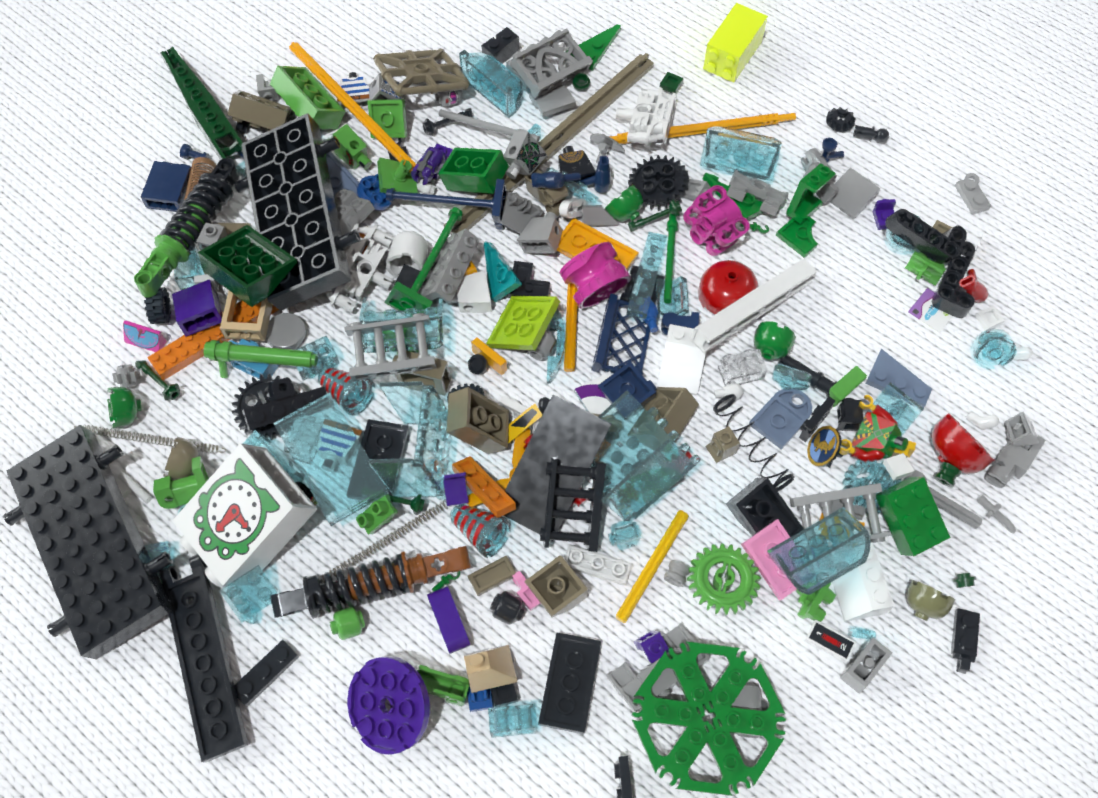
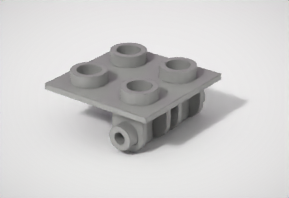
M506 191L501 224L521 234L530 220L536 216H541L543 210L539 205L532 204V201L523 198L517 192L510 193Z

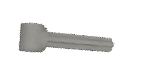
M917 470L911 476L904 478L906 480L910 477H924L927 480L926 476ZM929 487L938 507L975 529L980 527L983 520L981 517Z

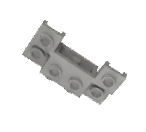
M342 189L334 197L342 235L351 232L356 223L360 225L375 209L370 200L358 198L354 191Z
M682 623L662 636L668 647H672L674 653L678 655L681 654L680 643L685 645L686 641L698 643ZM702 653L696 657L699 667L710 660L708 654ZM659 659L638 673L637 676L626 662L613 672L607 674L606 677L618 694L623 697L632 712H638L641 709L640 705L632 704L634 699L643 700V698L633 696ZM665 669L652 686L651 693L654 697L665 699L671 694L669 691L676 685L680 688L672 669Z

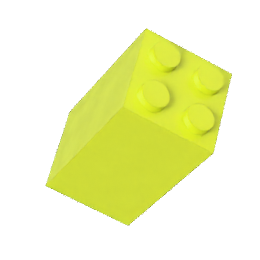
M736 3L707 43L703 69L735 83L762 43L768 16Z

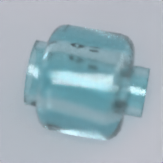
M624 519L611 525V533L608 534V538L612 546L616 545L619 550L623 551L637 546L642 535L636 521L632 522L630 519Z

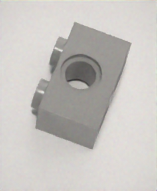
M873 637L840 679L860 694L869 685L893 652Z

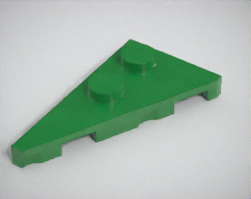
M616 24L579 44L585 55L590 56L593 60L589 70L593 71L620 33L621 25Z
M708 173L703 175L702 179L707 181L710 187L720 185L728 192L730 184L728 186L719 182V177ZM714 191L721 198V194L718 191ZM746 192L742 202L730 197L738 205L742 216L747 220L764 213L759 210L763 202L755 199L756 196Z

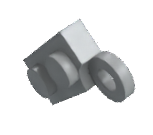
M968 173L964 180L956 182L955 188L972 215L989 210L991 204L978 185L980 182L978 175Z

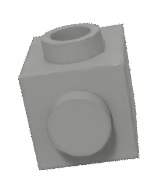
M205 223L196 242L200 250L226 237L228 234L220 224Z

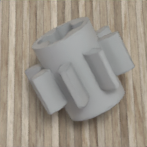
M132 364L119 365L116 367V372L112 373L114 383L120 384V387H133L136 385L137 379H141L139 369L133 368Z

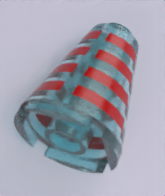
M326 367L318 374L320 386H325L326 392L349 415L354 416L356 412L362 413L374 397L372 387L375 388V384L370 378L353 381L349 372L332 367Z
M464 504L455 506L450 513L452 524L485 558H488L487 555L490 557L495 556L508 540V537L505 535L507 531L511 532V521L505 517L497 518L493 513Z

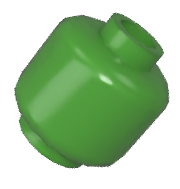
M354 607L336 611L333 614V621L329 622L332 634H337L341 640L359 636L362 628H365L361 611H357Z

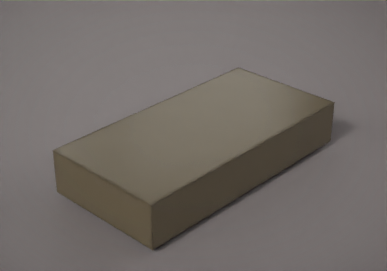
M506 555L467 575L477 596H480L513 579L512 576L516 571Z

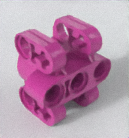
M715 185L699 195L683 215L684 221L692 225L690 230L692 240L697 245L706 243V251L711 256H718L732 247L750 228L749 221L742 216L738 205L727 196L725 188L720 185ZM718 191L721 194V199H715L712 192ZM694 213L698 214L696 217L692 218L689 216L690 214ZM737 222L742 223L744 231L737 230L735 224ZM727 233H732L728 238H726L725 235ZM713 244H714V245H716V244L720 245L718 248H715V249L712 248Z

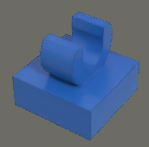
M469 687L467 696L470 713L493 709L490 689L471 693V688Z

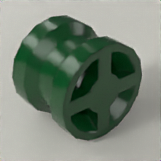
M942 462L940 471L934 475V479L947 487L953 488L956 484V477H959L962 472L957 467Z

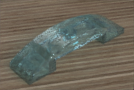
M558 308L550 321V331H557L556 356H548L547 384H551L559 373L565 352V328Z

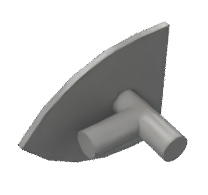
M601 133L590 135V141L598 144L600 151L596 163H598L600 156H606L609 148L625 153L623 146L609 136Z

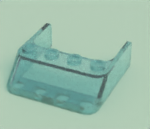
M363 297L359 322L367 324L410 318L414 314L424 313L429 315L431 320L430 325H424L427 350L437 349L444 344L445 304L444 300L439 297L437 307H428L422 310L408 308L405 311L388 309L384 312H375L369 310L368 297ZM416 327L403 328L406 351L419 350ZM395 330L382 331L385 352L398 351ZM374 333L361 334L363 352L376 353Z

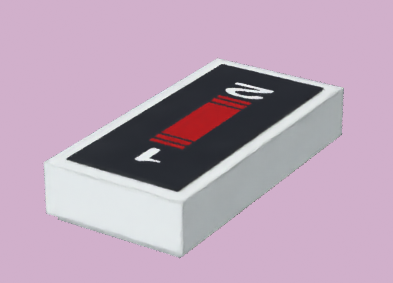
M817 620L813 622L804 640L844 663L848 662L857 643Z

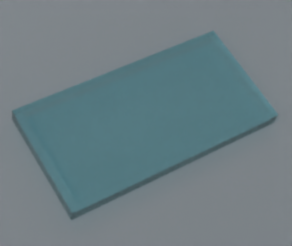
M331 393L320 397L274 423L330 526L389 494L388 489Z

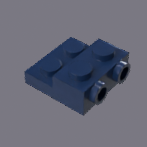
M631 361L598 385V389L623 419L637 408L641 409L656 397L657 390L651 380L647 381L644 378L642 369L638 365L634 366Z

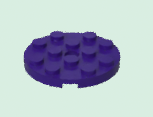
M394 656L374 658L367 661L354 674L351 680L347 697L348 714L352 727L357 728L362 736L360 740L367 747L381 754L392 755L406 751L417 744L428 725L430 701L422 677L411 664ZM386 699L393 706L390 711L385 706Z

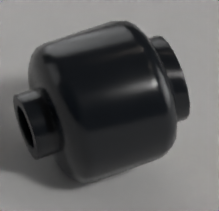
M503 591L501 594L497 593L490 606L492 616L508 625L512 624L515 620L520 621L525 611L522 608V599L508 591Z

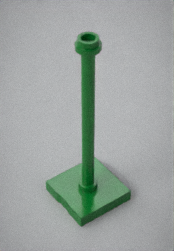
M453 207L449 211L448 215L450 218L411 289L397 281L384 303L408 317H412V315L417 313L425 314L433 301L420 295L418 292L456 221H461L463 217L461 209Z

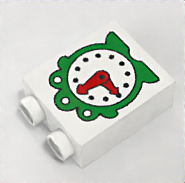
M240 443L174 518L173 522L183 534L180 538L183 547L194 555L198 554L208 566L205 569L207 578L213 584L224 588L232 585H250L315 513L317 508L267 448Z

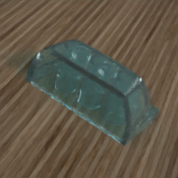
M465 49L459 53L460 68L468 79L470 86L508 118L512 117L521 107L524 99L522 83L519 78L491 55L481 52L468 53Z
M721 126L710 127L707 129L700 166L730 173L738 170L739 173L745 176L773 182L782 142L770 136Z
M842 507L774 546L767 552L772 561L797 590L810 595L864 564L870 552L869 531Z

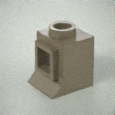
M728 426L714 433L711 442L705 447L714 461L718 463L735 455L740 442Z

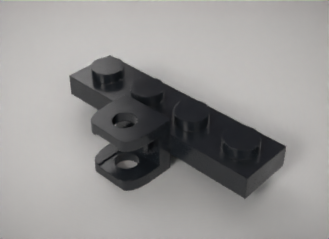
M286 377L269 382L268 392L271 402L243 409L242 412L247 428L251 430L329 407L330 403L325 386L296 394L291 379Z

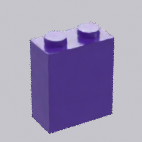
M210 279L172 294L176 322L185 337L221 323L223 316L219 297Z

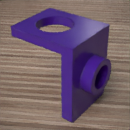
M466 472L443 476L447 506L468 503L465 482Z

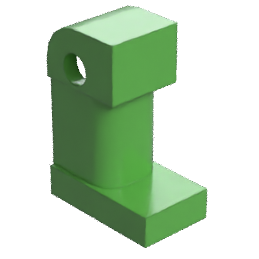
M200 456L192 458V472L194 475L172 481L170 476L154 480L153 493L161 507L173 509L188 504L209 480Z
M419 665L416 668L426 685L428 694L445 698V702L461 707L465 704L470 685L469 679L433 670L424 665Z

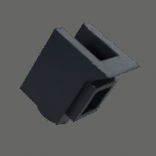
M844 398L837 409L838 431L859 430V424L863 421V409L859 405L862 400H855L854 398Z

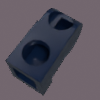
M668 312L662 317L661 331L668 335L670 324L695 329L699 325L700 312H691V316H681Z

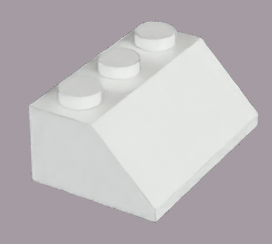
M873 542L851 546L825 557L824 560L844 622L887 614L894 607Z

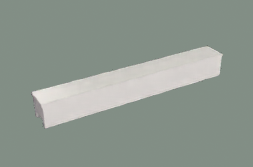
M805 258L801 259L696 326L690 340L704 353L811 284L812 280L810 277L815 275L817 270Z

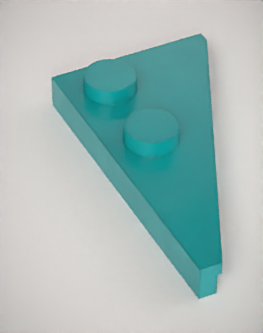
M485 241L484 252L490 299L497 302L521 286V282L493 243Z

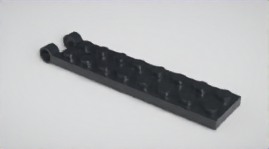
M196 554L189 558L193 574L179 580L177 570L173 566H168L159 571V577L174 610L169 613L200 759L202 763H207L248 746V741L210 581L205 575V569L208 566ZM193 596V602L188 604V599Z

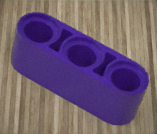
M448 586L428 593L429 603L449 654L471 646Z

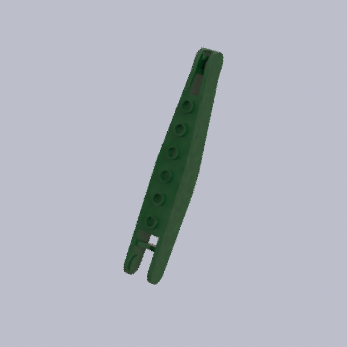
M172 46L167 51H161L160 55L169 69L195 123L218 158L221 160L239 151L243 154L242 140L213 96L180 57L175 48ZM229 134L234 143L230 147L219 148L215 140Z

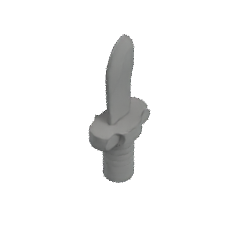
M984 495L976 500L988 511L985 516L990 518L993 515L1010 533L1014 534L1016 532L1014 524L999 511L1002 507L1001 504L998 503L994 506Z

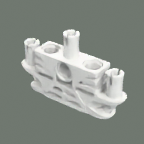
M659 87V90L641 88L634 109L617 107L616 119L631 120L627 136L628 143L645 144V147H649L652 142H657L658 140H662V144L666 143L675 110L676 93H672L670 96L662 92L661 87Z
M356 223L352 231L356 229L358 233H364L366 236L360 238L361 242L352 244L345 249L352 281L346 283L345 286L336 287L335 292L333 290L325 292L331 301L330 305L332 307L337 305L352 314L353 309L356 308L357 303L361 300L371 281L387 290L390 288L394 279L377 270L387 253V248L391 246L394 236L379 230V225L359 227V224ZM358 261L357 270L355 271L353 268ZM368 268L371 272L363 274L360 270ZM341 293H343V294H345V295H347V294L349 293V294H350V297H351L352 299H353L354 296H355V297H356V301H358V302H355V301H353V300H351V299L345 297V296L342 295Z

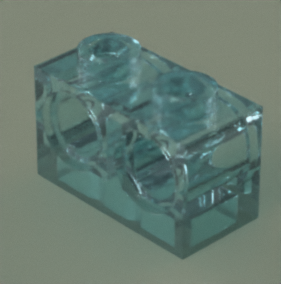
M327 335L296 349L313 351L314 354L318 355L316 366L312 368L296 367L302 381L314 378L317 374L340 364Z
M536 704L488 708L491 738L538 733Z

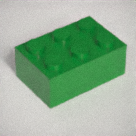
M455 147L438 175L447 190L493 194L496 180L503 178L509 165L504 159L501 150Z
M910 477L876 494V500L901 555L914 557L951 538L924 477Z

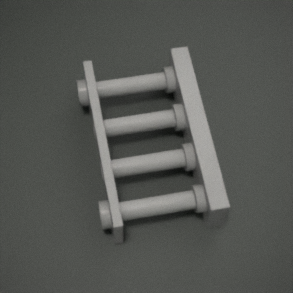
M417 313L410 318L367 324L354 322L350 323V326L344 327L346 334L353 336L356 364L354 367L349 368L352 380L437 369L435 357L430 356L427 350L424 325L431 324L429 315ZM416 327L419 347L418 358L409 359L407 357L403 328ZM395 330L398 350L397 361L388 362L386 360L382 331ZM374 333L377 354L376 364L367 365L365 363L361 334Z
M881 483L790 498L791 507H797L798 511L800 510L807 543V545L799 546V550L806 551V554L819 553V548L870 539L873 543L885 541V537L891 536V531L881 532L875 503L876 493L882 492ZM862 495L863 499L866 500L872 533L859 536L853 501H855V496ZM841 499V503H844L850 532L849 538L837 539L831 505H833L832 500ZM819 503V506L822 507L829 541L815 542L809 509H811L810 504Z

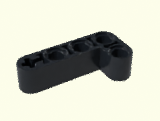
M906 209L897 210L887 217L885 221L889 231L940 264H944L957 257L967 238V232L962 226L956 225L942 234Z
M965 241L959 255L949 261L931 301L936 309L956 318L966 317L975 303L974 298L970 294L959 290V281L964 278L975 253V246L972 243Z

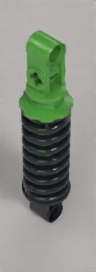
M223 158L211 173H203L199 178L198 184L193 187V191L188 194L182 206L171 217V221L166 224L165 229L154 238L156 247L151 251L150 257L146 259L142 268L134 276V282L142 296L152 297L156 295L164 281L170 276L172 270L176 269L178 262L185 263L189 260L190 251L195 249L196 241L205 223L212 224V221L216 220L217 214L221 213L222 206H225L233 198L234 192L232 187L234 182L239 179L233 159Z

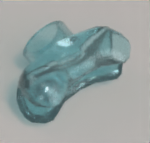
M776 364L772 379L786 390H807L810 387L807 383L812 379V375L783 364Z

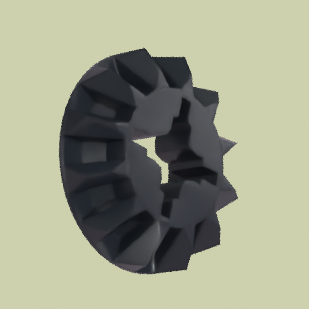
M841 106L838 109L833 107L826 116L827 125L838 132L849 131L854 127L856 120L853 112H849L848 108L844 110Z

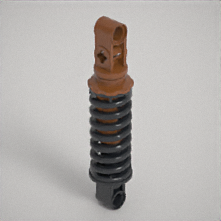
M462 546L427 557H423L421 553H418L416 557L408 558L405 551L395 555V560L392 563L388 557H384L382 566H379L377 560L371 561L370 569H367L365 563H361L359 565L360 571L356 572L353 566H349L347 568L348 577L344 578L342 570L337 569V580L332 581L330 573L325 572V583H322V580H319L317 575L304 576L303 588L270 595L274 618L308 609L312 619H315L321 614V610L327 614L331 613L334 606L337 610L344 609L346 603L349 607H355L357 599L361 604H367L369 595L375 602L379 601L381 592L388 599L392 596L393 589L397 595L414 593L415 585L421 583L428 584V578L466 570L472 568L467 546ZM435 559L444 562L440 571L431 567V564L435 563Z

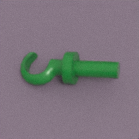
M757 222L750 224L749 229L753 232L756 230L763 234L769 232L768 225H765L766 230H763L760 225H757Z
M460 571L457 572L455 577H452L450 574L446 577L444 575L441 576V581L431 590L436 591L444 585L448 586L450 579L456 580L459 578Z

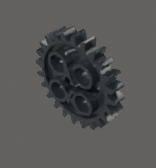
M657 155L656 159L650 156V161L643 159V164L637 163V169L632 168L633 174H629V187L634 185L640 191L643 197V207L649 204L650 209L654 205H657L658 209H660L661 205L667 208V203H671L675 199L681 201L680 195L685 196V190L689 189L688 170H685V165H681L680 160L675 162L674 157L668 160L667 155L663 159H660V155Z
M260 374L258 381L252 377L251 384L246 381L244 382L245 389L238 387L240 395L234 394L235 399L238 401L232 402V406L237 408L231 411L234 416H237L234 418L235 423H240L238 425L239 429H245L244 433L247 436L252 432L253 439L260 435L261 440L264 441L266 435H268L273 440L274 434L281 438V431L289 433L288 425L295 427L292 420H299V417L295 416L248 430L242 410L263 404L258 392H262L267 403L271 402V398L267 397L269 393L268 384L269 382L279 380L280 376L278 375L274 380L271 374L268 375L267 379H264L263 375ZM257 399V403L254 406H248L250 400Z

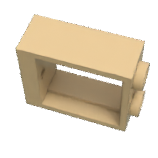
M229 291L220 325V330L226 339L265 341L273 304L268 301V298L261 302L257 324L232 322L236 302L241 299Z

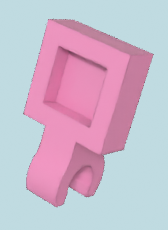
M518 571L512 576L513 582L520 588L517 596L522 599L531 612L541 603L525 584L526 578Z

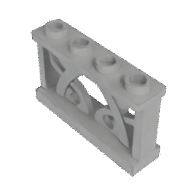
M568 28L562 31H556L549 38L544 37L537 44L529 45L522 52L521 50L517 51L512 56L513 59L510 66L516 70L531 90L533 98L537 99L575 78L577 74L586 72L593 60L590 56L585 55L569 34ZM564 42L568 48L567 53L564 52L565 46L559 47V43ZM543 55L560 58L558 73L551 68L541 67ZM529 60L531 64H527L526 66L528 68H534V70H528L522 62ZM563 61H566L567 68L562 65Z

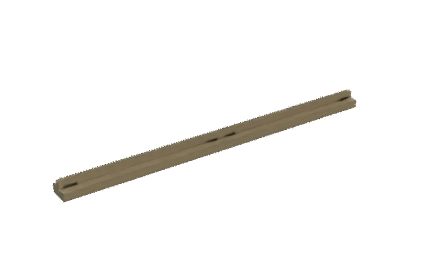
M648 53L644 55L639 54L538 142L547 156L536 169L544 165L654 67V62L649 59ZM505 173L502 178L505 180L507 191L510 193L525 181V177L522 174H518L515 179H512ZM495 191L493 194L480 193L475 199L492 200ZM465 206L462 209L463 217L461 221H456L450 234L458 233L465 228L469 231L491 211V208Z

